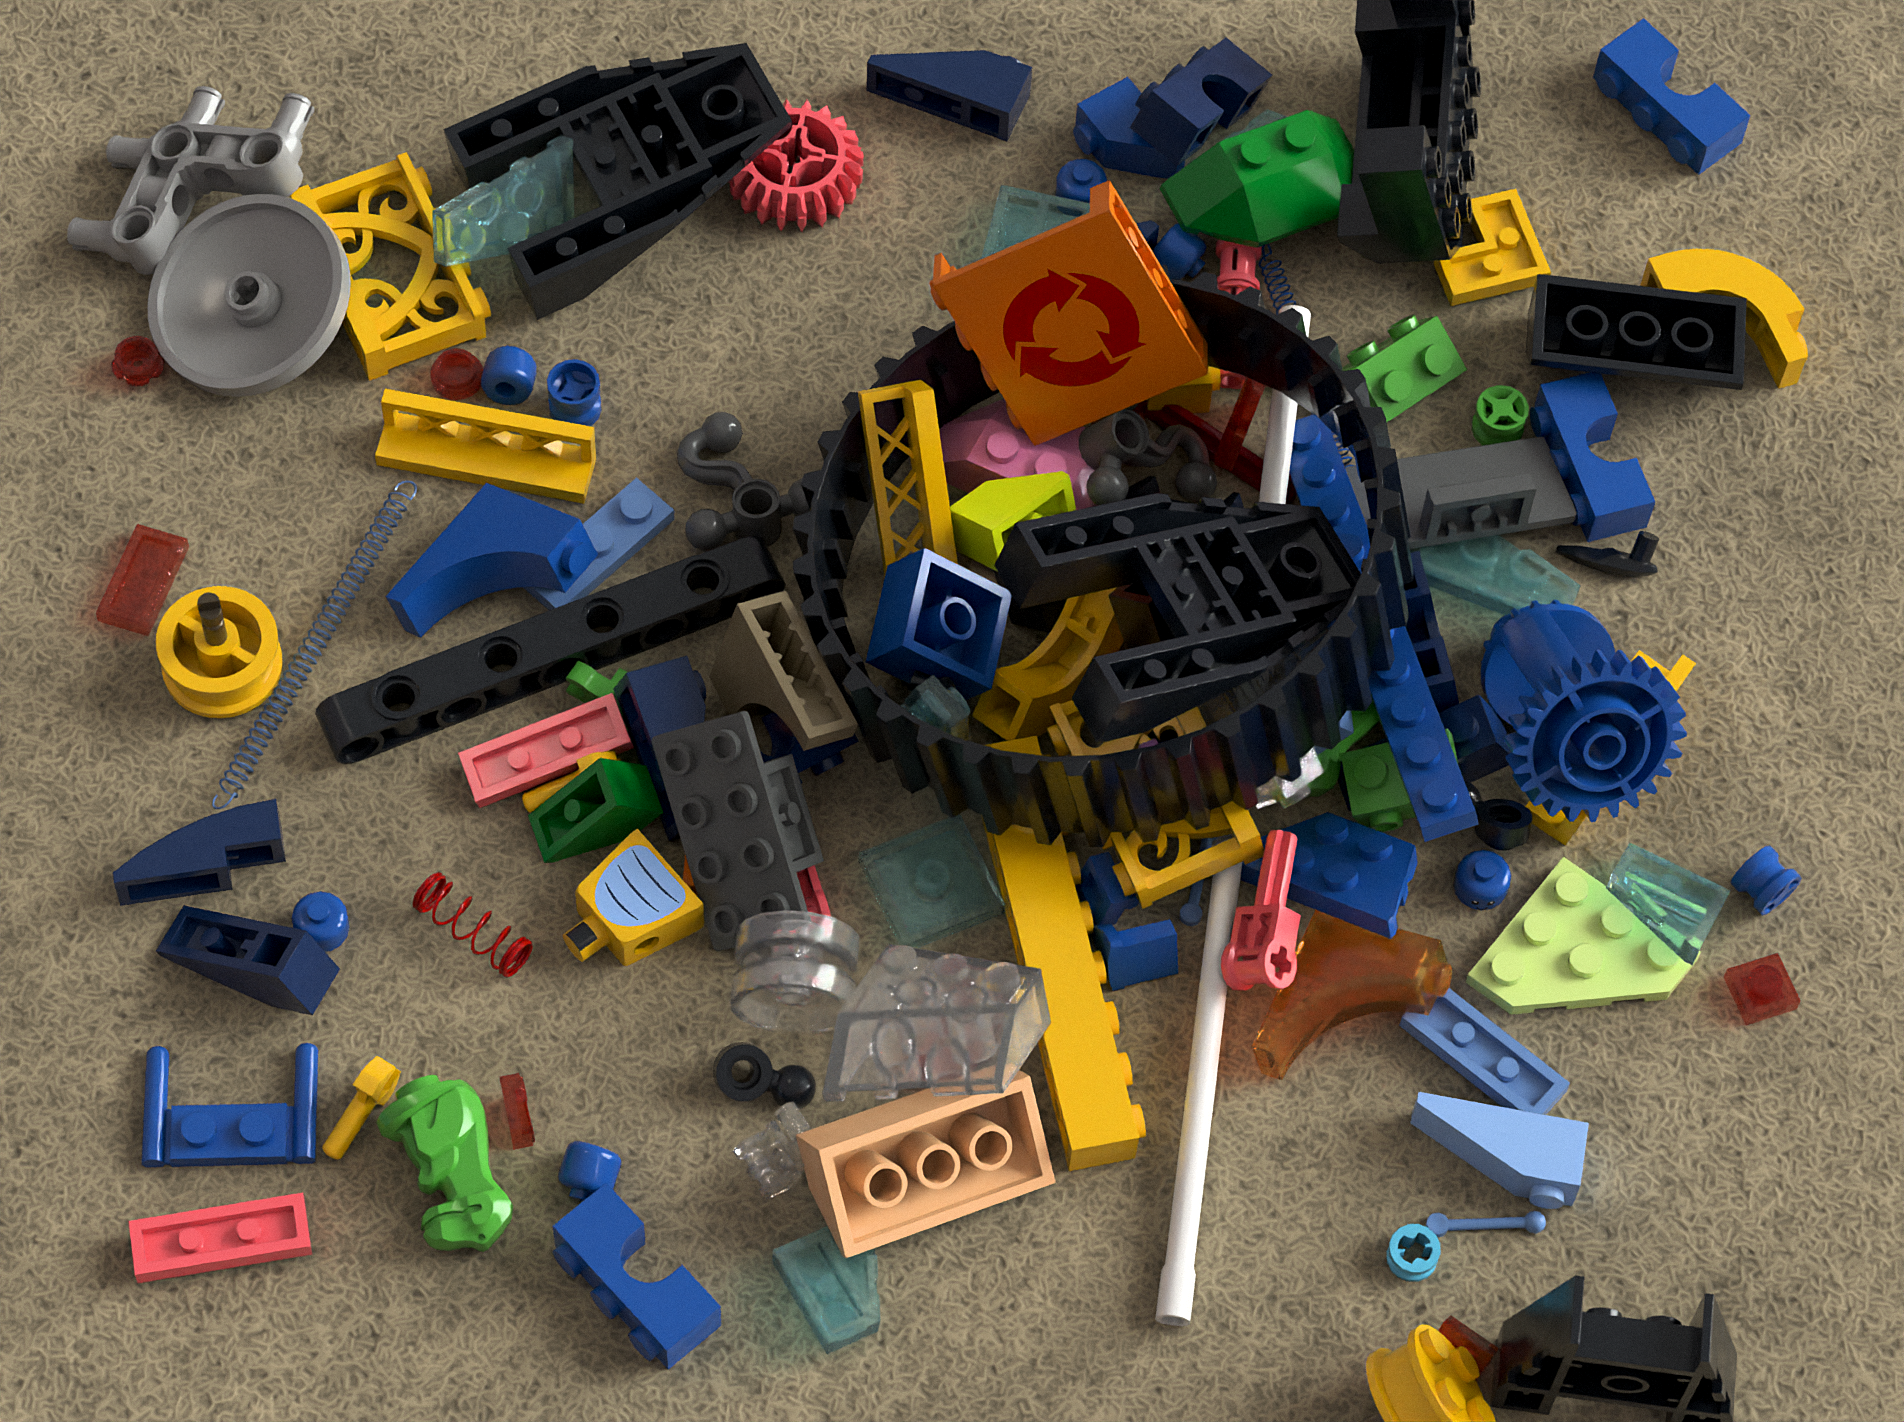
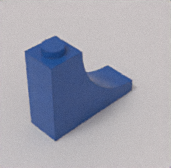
M486 483L385 597L404 630L421 638L433 625L453 610L476 598L493 592L517 587H543L566 593L598 556V553L580 519Z

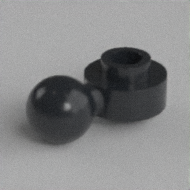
M1464 781L1479 825H1476L1474 828L1475 833L1486 845L1496 850L1507 851L1521 846L1528 841L1533 816L1527 807L1508 799L1482 801L1481 794L1476 786Z
M736 1042L726 1046L719 1052L713 1064V1078L717 1087L725 1095L737 1101H751L768 1091L772 1093L774 1100L781 1107L788 1110H799L806 1107L813 1100L816 1093V1081L808 1069L793 1064L784 1066L779 1070H774L766 1053L757 1046L747 1042ZM741 1060L748 1061L750 1065L749 1075L743 1080H735L731 1073L733 1065Z

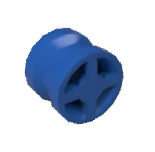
M1769 845L1752 855L1738 869L1730 883L1738 892H1747L1753 898L1754 908L1763 916L1785 901L1800 884L1802 878L1794 869H1785L1779 863L1778 853Z

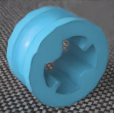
M1407 1224L1400 1227L1392 1235L1386 1252L1387 1264L1398 1278L1408 1282H1418L1428 1278L1434 1272L1441 1254V1248L1436 1234L1428 1227L1420 1224ZM1415 1242L1419 1243L1424 1247L1422 1257H1429V1259L1425 1261L1422 1258H1416L1411 1264L1403 1259L1405 1249H1398V1247L1402 1245L1410 1248Z

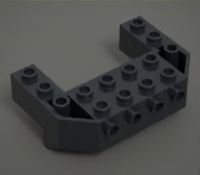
M1357 0L1355 35L1362 53V67L1352 184H1341L1337 238L1339 243L1377 264L1450 260L1462 246L1464 225L1472 223V200L1470 193H1466L1467 182L1475 180V158L1473 151L1469 150L1470 139H1477L1478 116L1476 109L1472 108V101L1474 97H1480L1481 75L1479 67H1473L1470 25L1475 24L1474 0Z

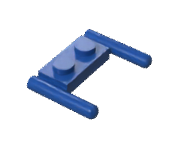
M302 1043L295 1051L294 1106H288L287 1103L171 1106V1109H167L169 1052L161 1046H154L147 1051L141 1163L144 1167H163L164 1165H171V1167L287 1164V1162L312 1164L316 1161L318 1048L314 1044Z

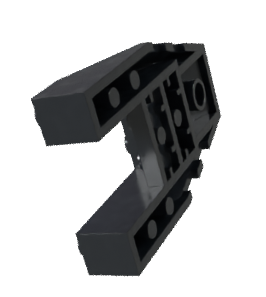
M747 43L682 52L683 58L653 63L649 57L628 60L629 66L599 71L595 65L586 66L443 129L452 164L472 201L573 157L599 204V207L508 247L515 280L537 320L589 296L672 231L792 127L790 116Z
M1160 493L1015 523L994 564L1019 609L1142 582L1175 637L1174 639L1093 658L1071 699L1097 744L1147 732L1258 677L1332 626L1348 604L1361 575L1320 507L1254 502L1252 508L1228 507L1222 499L1201 497L1198 504L1172 502L1168 494Z

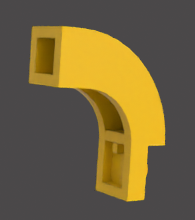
M1685 249L1648 258L1640 286L1747 298L1745 332L1758 347L1778 389L1798 383L1808 358L1805 340L1797 332L1805 309L1798 297L1783 280L1764 266L1748 258L1721 250Z
M1116 588L1068 598L1055 626L1039 647L1020 662L996 669L992 689L981 694L972 716L1006 741L1031 736L1038 737L1047 732L1046 728L1055 724L1049 706L1058 702L1063 704L1072 700L1071 698L1093 658L1118 652L1124 641L1108 596Z

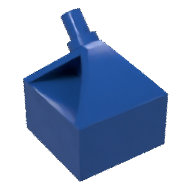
M926 548L916 551L887 566L865 663L909 684L915 670L940 679L941 677H949L956 686L957 704L989 691L993 685L1012 595L1008 589Z

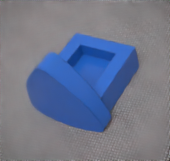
M1171 919L1118 932L1110 923L1094 926V933L1092 934L1096 950H1100L1102 953L1106 975L1113 991L1124 989L1128 985L1178 974L1177 933Z

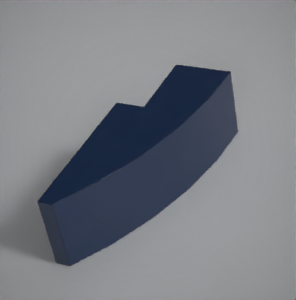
M276 799L242 805L204 817L171 832L137 853L113 872L114 885L120 906L233 890L230 870L286 862Z

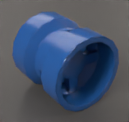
M577 359L565 360L555 365L547 378L551 418L558 421L592 426L599 419L602 410L599 374L592 365Z

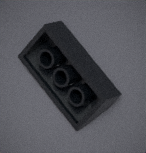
M1537 274L1528 310L1525 353L1530 365L1742 390L1744 382L1747 298Z

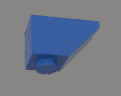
M1129 77L1116 82L1077 104L1076 122L1073 129L1074 138L1079 148L1087 155L1092 153L1103 168L1169 179L1184 168L1185 161L1176 166L1130 128L1140 111L1135 104L1142 93Z

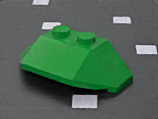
M1305 110L1218 142L1163 182L1159 189L1183 232L1196 235L1201 232L1219 240L1258 248L1339 218L1341 184H1352L1354 148L1336 119Z

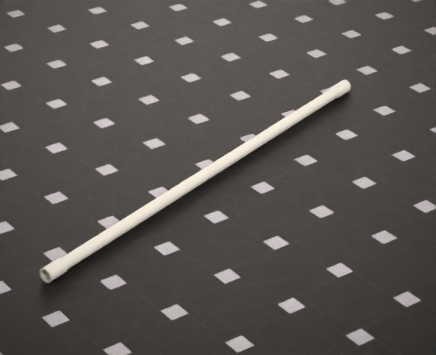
M1298 305L1282 307L1279 314L1293 308L1303 315L1306 335L1308 337L1311 318L1310 311ZM1272 389L1259 502L1286 504L1298 403L1275 389ZM1265 672L1236 687L1233 712L1247 706L1263 694ZM1231 834L1217 837V844L1232 838ZM1242 862L1222 870L1212 877L1165 1265L1161 1270L1155 1317L1159 1323L1187 1326L1190 1324L1196 1277L1194 1261L1228 987L1222 975L1221 957L1224 948L1230 943L1238 903Z

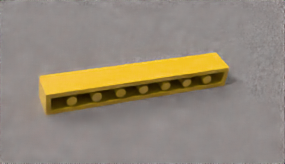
M1037 736L985 745L1002 751L1042 755ZM982 817L1068 1170L1073 1171L1135 1159L1139 1138L1146 1137L1144 1116L1139 1103L1133 1105L1130 1103L1126 1087L1133 1084L1131 1065L1126 1052H1117L1113 1035H1118L1120 1032L1117 1010L1113 1001H1104L1100 985L1107 982L1105 964L1101 951L1092 952L1088 934L1094 933L1093 918L1088 901L1079 902L1075 885L1081 884V873L1075 851L1066 852L1063 836L1068 835V833L1061 832L1051 845L1037 844L1032 828L1012 824L1001 835L987 832Z

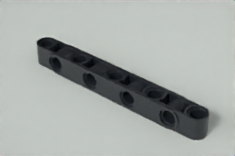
M748 536L705 553L685 558L338 692L322 701L316 708L315 715L337 762L352 764L567 682L566 677L578 661L589 665L594 670H598L732 618L738 603L782 592L786 584L763 538ZM702 587L713 590L711 593L704 595L693 592L695 589ZM599 626H610L614 628L610 632L598 633L593 631V629ZM501 664L513 667L505 672L491 670L493 667ZM404 703L411 705L405 711L396 712L389 710L395 704Z

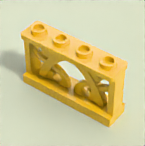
M407 152L396 155V160L314 189H310L309 185L299 187L289 196L318 214L331 227L342 244L351 242L356 245L355 235L362 236V245L359 251L356 253H346L350 268L351 286L348 307L342 325L369 381L389 374L388 369L474 338L476 341L486 338L485 318L491 316L490 306L481 287L473 289L467 278L471 276V268L463 248L459 246L453 249L448 238L452 236V231L442 206L434 208L429 199L433 193L424 168L422 166L414 168ZM394 190L403 194L407 199L405 208L393 210L389 207V196L380 205V215L369 214L370 202L376 196ZM358 203V212L331 213ZM418 219L423 230L411 224ZM373 237L392 241L421 255L412 281L403 294L394 286L382 280L371 278L353 280L351 275L363 268L371 257L374 245ZM439 264L447 280H435ZM374 294H379L388 298L393 305L389 308L388 303L383 299L379 307L372 308L366 304V300ZM441 297L452 298L458 305V311L455 316L439 322L426 320L417 312L422 306L431 314H444V309L436 305L437 299ZM408 321L417 329L386 340Z
M1070 700L1063 704L1058 702L1049 706L1055 724L1046 729L1058 756H1066L1068 754L1070 756H1089L1138 749L1139 744L1151 740L1148 734L1152 730L1157 739L1160 740L1162 732L1168 729L1174 730L1178 737L1200 730L1207 725L1198 707H1195L1147 732L1103 742L1101 746L1092 748L1087 746L1081 739V731L1085 721L1074 702ZM1233 801L1212 809L1210 823L1207 827L1195 830L1185 819L1175 823L1163 824L1157 841L1145 843L1142 842L1135 830L1130 833L1126 841L1121 832H1111L1107 842L1102 847L1105 850L1113 846L1120 863L1112 866L1114 874L1117 876L1125 897L1135 893L1142 909L1153 905L1152 902L1242 861L1246 865L1262 858L1264 854L1260 833L1248 809H1243ZM1231 834L1232 838L1191 856L1190 839L1213 838ZM1167 837L1179 839V852L1171 866L1155 871L1144 867L1140 863L1139 851L1144 845H1155L1158 848L1157 859L1159 860L1167 851Z

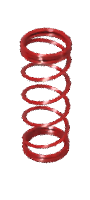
M440 872L430 875L416 891L412 901L413 908L420 913L433 909L432 920L438 926L452 922L451 933L456 940H463L472 936L471 950L473 954H485L492 950L491 966L493 969L499 970V973L504 977L513 976L518 972L532 952V941L526 937L518 938L506 950L499 966H496L494 964L496 949L510 933L511 926L505 927L496 942L488 949L480 952L475 950L474 942L476 935L488 922L492 911H487L472 932L462 937L455 934L457 919L471 904L472 896L467 897L453 917L444 922H439L435 918L437 906L450 892L453 882L451 881L446 884V876ZM437 883L430 896L423 901L428 891Z

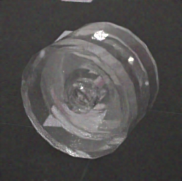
M783 910L765 912L747 918L737 928L735 964L739 969L733 974L731 1011L741 1021L756 1028L772 1032L811 1035L828 1033L845 1027L854 1019L856 982L851 977L857 973L859 935L850 925L833 917L813 912Z

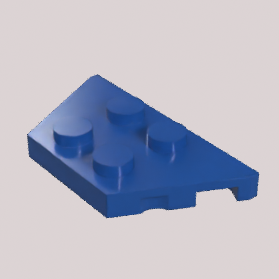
M1329 812L1281 829L1282 831L1295 834L1298 839L1287 895L1288 899L1389 939L1396 935L1398 928L1396 915L1399 906H1405L1409 893L1407 883L1413 879L1418 863L1414 844ZM1268 835L1261 837L1263 848H1265ZM1263 857L1246 865L1243 861L1240 880L1258 886Z

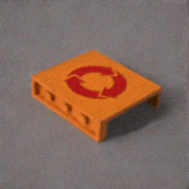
M1110 180L1090 188L1089 213L956 270L954 265L950 267L942 253L934 256L933 280L929 284L931 295L936 305L942 311L946 309L949 311L955 321L956 333L962 346L967 351L974 350L981 361V371L987 385L992 391L997 389L1000 391L1006 401L1007 414L1013 426L1017 430L1023 428L1034 446L1208 374V344Z

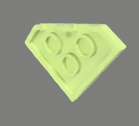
M1563 857L1468 973L1465 983L1511 1015L1533 1013L1534 1009L1566 1006V1009L1606 1006L1611 1005L1612 1001L1644 999V1002L1666 1000L1696 963L1701 952Z

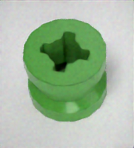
M1504 385L1489 387L1481 393L1476 403L1471 430L1474 438L1482 446L1515 441L1522 438L1524 424L1529 413V405L1524 395L1519 390ZM1499 420H1507V424L1500 425L1496 423Z

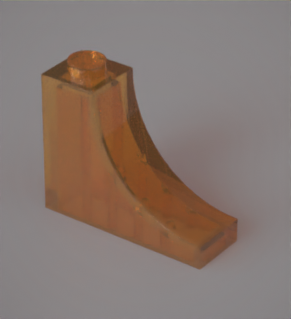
M1315 909L1295 952L1297 970L1294 980L1288 987L1277 990L1251 1045L1260 1071L1269 1077L1283 1080L1295 1059L1316 1038L1337 1025L1357 1017L1381 1012L1400 1011L1429 1016L1437 996L1443 997L1446 994L1452 978V966L1447 962L1441 940L1398 928L1396 935L1389 939Z

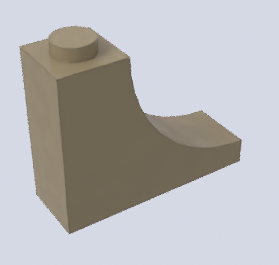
M787 591L738 603L709 676L728 714L747 711L749 716L772 710L790 728L803 750L852 737L858 723Z

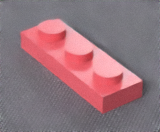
M610 693L461 751L458 755L474 800L478 807L482 808L577 771L579 767L576 760L586 755L604 751H615V754L618 755L633 749L634 745L614 694Z
M303 1192L128 1221L134 1273L137 1283L312 1255Z

